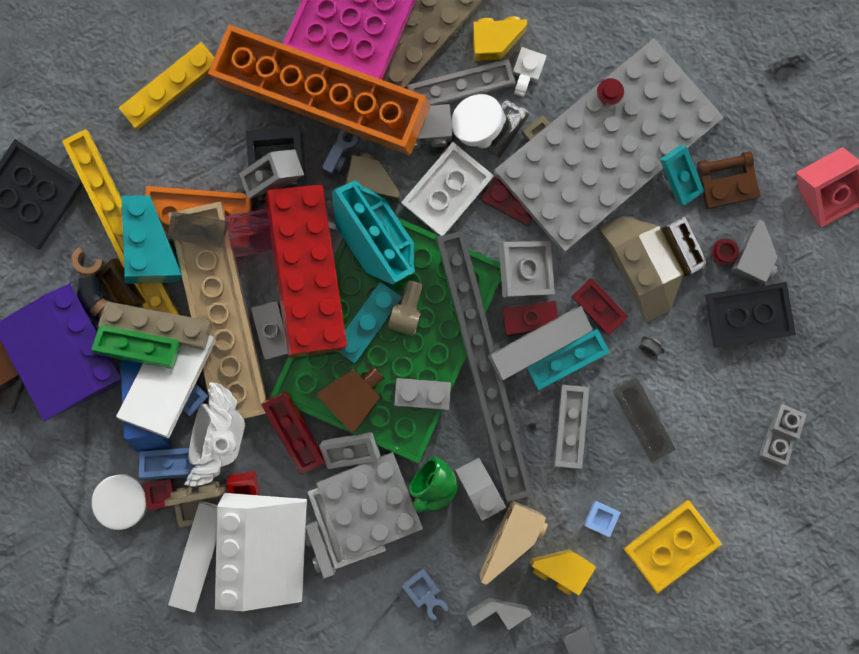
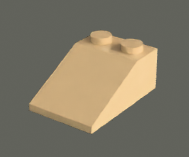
M510 501L480 571L481 583L487 585L536 543L537 538H543L548 524L545 523L546 517L542 513L515 501Z

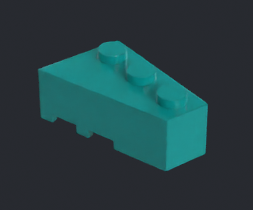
M122 196L125 284L180 282L182 274L151 197Z

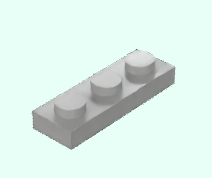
M561 385L554 466L582 469L589 387Z

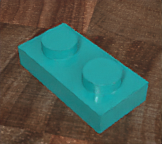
M679 145L659 159L678 204L684 206L704 192L686 146Z

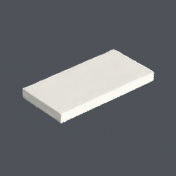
M209 335L205 350L181 346L173 369L143 364L116 417L120 421L169 439L216 342L215 337Z

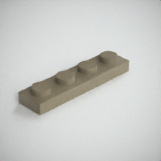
M108 301L105 303L98 327L104 325L177 339L180 341L181 346L205 350L212 328L211 322L207 320Z

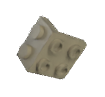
M218 480L206 483L198 487L197 490H193V487L189 486L176 489L175 492L170 493L171 497L164 500L165 506H175L179 528L190 526L193 524L200 500L218 505L223 494L228 493L227 484L220 485Z

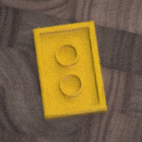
M686 500L623 549L658 594L719 548L722 543L691 502Z

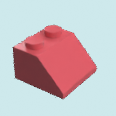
M843 147L796 172L799 192L821 228L859 207V159Z

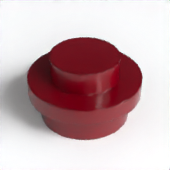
M604 79L597 87V97L605 105H615L624 96V87L617 79Z
M720 239L712 246L711 255L716 263L726 266L737 260L739 249L734 241Z

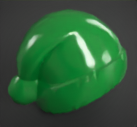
M438 457L430 458L416 473L409 485V492L415 498L413 508L417 512L425 510L434 512L445 508L454 499L458 489L454 472L444 460Z

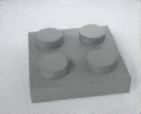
M550 241L498 243L503 297L548 296L555 294Z

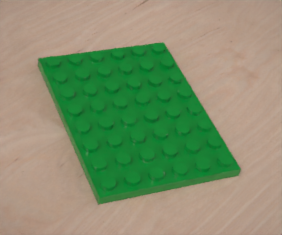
M398 218L414 242L413 265L415 266V272L392 285L366 273L343 238L334 256L335 270L345 330L380 281L402 298L408 281L422 284L423 288L417 305V310L420 311L421 315L415 335L411 336L388 329L390 314L356 363H353L339 352L288 358L270 397L287 390L298 410L352 433L316 394L353 369L363 377L374 366L384 377L373 389L381 398L359 428L352 434L358 435L372 432L376 445L419 463L443 409L395 406L396 379L451 382L452 390L465 361L466 352L435 239L440 236ZM468 249L484 312L486 313L501 280L500 263Z

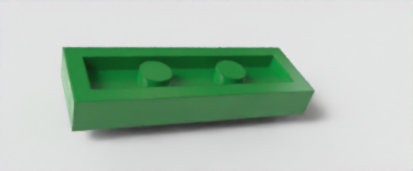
M100 325L91 350L97 355L173 369L181 343L177 339Z

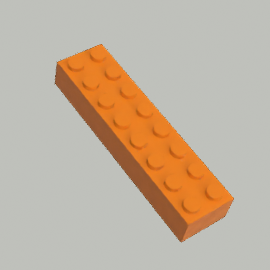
M229 24L208 72L220 85L407 155H411L431 106L427 97L422 94Z

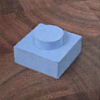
M594 500L584 526L610 537L621 512Z

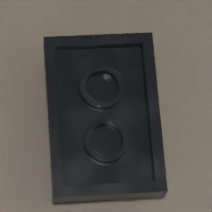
M787 282L705 295L713 348L796 335Z

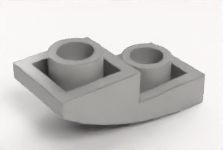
M783 404L779 405L764 439L759 458L783 468L788 466L794 443L800 438L807 414Z

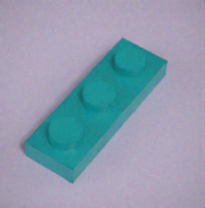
M380 281L345 330L347 347L339 353L353 363H356L393 311L394 305L398 304L402 297Z
M595 329L526 367V370L536 389L540 390L610 353L598 329Z

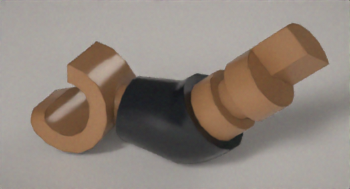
M78 247L73 252L71 259L74 268L82 275V277L78 278L77 297L86 314L91 313L95 318L98 316L101 318L106 300L105 295L101 291L100 280L96 276L104 267L105 262L103 259H96L94 266L89 268L82 267L81 260L85 257V252L82 247Z

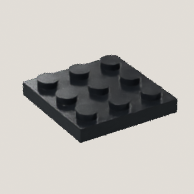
M14 139L0 160V225L40 250L82 188V181Z

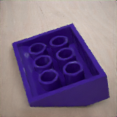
M70 283L41 296L0 320V341L44 422L120 385L121 377L110 357L94 354L91 350L97 333Z

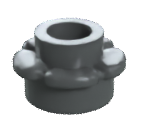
M650 334L641 338L639 349L646 356L657 359L660 353L663 354L665 352V348L662 346L664 342L658 336Z

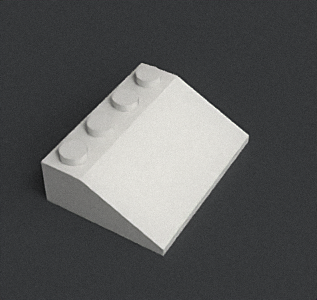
M223 494L217 506L215 609L248 611L302 602L307 499Z

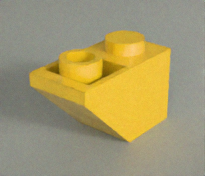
M512 16L502 21L482 18L478 22H473L474 61L501 60L525 34L527 19L520 20V17Z
M570 549L534 557L530 561L531 566L534 567L533 573L545 581H547L548 577L558 582L556 587L568 595L572 592L580 595L596 568L593 563Z

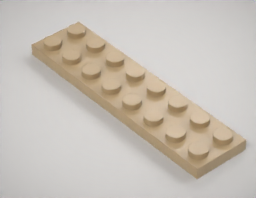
M220 201L168 213L191 318L210 321L212 324L210 336L216 339L203 367L207 390L210 389L209 382L218 383L228 389L238 401L235 409L241 414L243 419L266 414L261 404L267 400L223 203Z

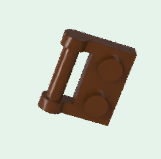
M751 151L743 152L741 156L707 162V160L697 162L699 179L704 189L703 197L706 209L755 200L761 197L754 169V157ZM743 167V174L714 180L710 179L709 174L711 172Z

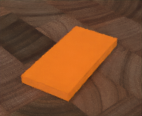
M146 186L145 196L151 197L168 242H174L168 213L221 201L226 215L232 246L249 248L253 198L248 199L247 195L242 193Z

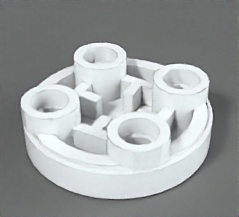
M477 94L466 98L456 107L452 115L451 127L455 136L463 144L487 148L502 130L506 121V115L496 99L489 95Z
M127 474L110 476L100 482L92 496V510L97 520L105 527L114 530H123L136 525L147 511L145 491L142 483Z

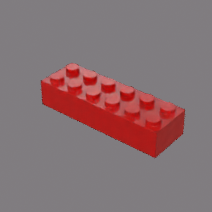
M323 185L268 190L265 202L288 358L343 351L347 347Z

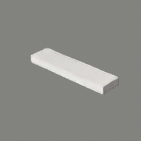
M201 500L199 502L170 597L169 606L194 613L196 611L217 542L218 505Z

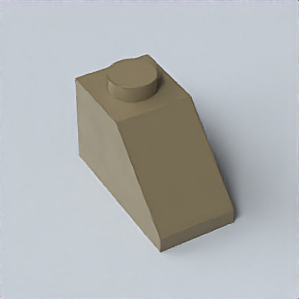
M360 153L359 156L352 155L346 184L355 180L362 187L370 189L386 200L400 201V192L380 161L375 160V156L366 153Z

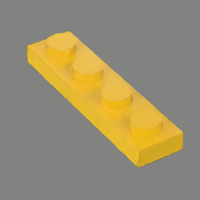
M200 42L122 104L119 109L130 123L139 130L204 78L209 72L214 56Z

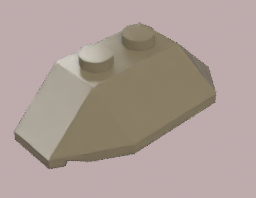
M620 216L598 227L597 229L645 323L669 312L684 272L660 226Z

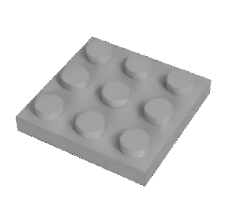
M393 452L381 456L376 462L361 464L316 483L346 560L423 529L417 512L413 508V502Z

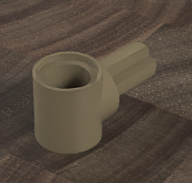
M414 281L407 282L401 305H394L388 329L411 336L415 335L421 315L420 311L417 310V305L423 288L422 284Z

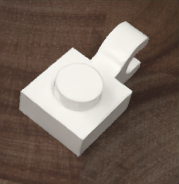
M521 47L513 70V75L519 77L514 92L515 95L524 97L529 81L538 82L547 55Z

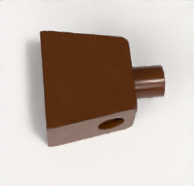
M374 366L363 377L353 369L319 391L316 395L354 433L381 397L373 389L384 377Z

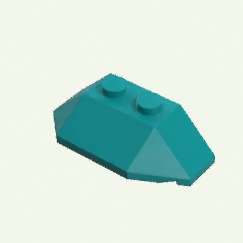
M355 180L335 189L332 192L336 228L364 271L392 285L415 272V266L413 265L414 242L385 198L370 189L362 187Z

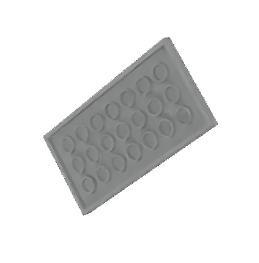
M654 38L605 78L617 79L623 85L624 96L619 103L615 105L603 104L597 97L598 85H596L493 172L563 253L662 171L663 167L659 160L679 145L686 146L688 149L724 118Z

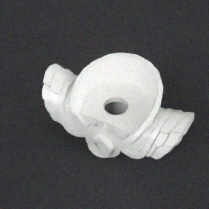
M209 382V405L202 403L195 419L188 452L189 462L195 466L184 485L189 487L203 486L213 481V478L220 474V467L232 463L239 453L245 422L241 414L235 409L238 402L228 389L218 383Z

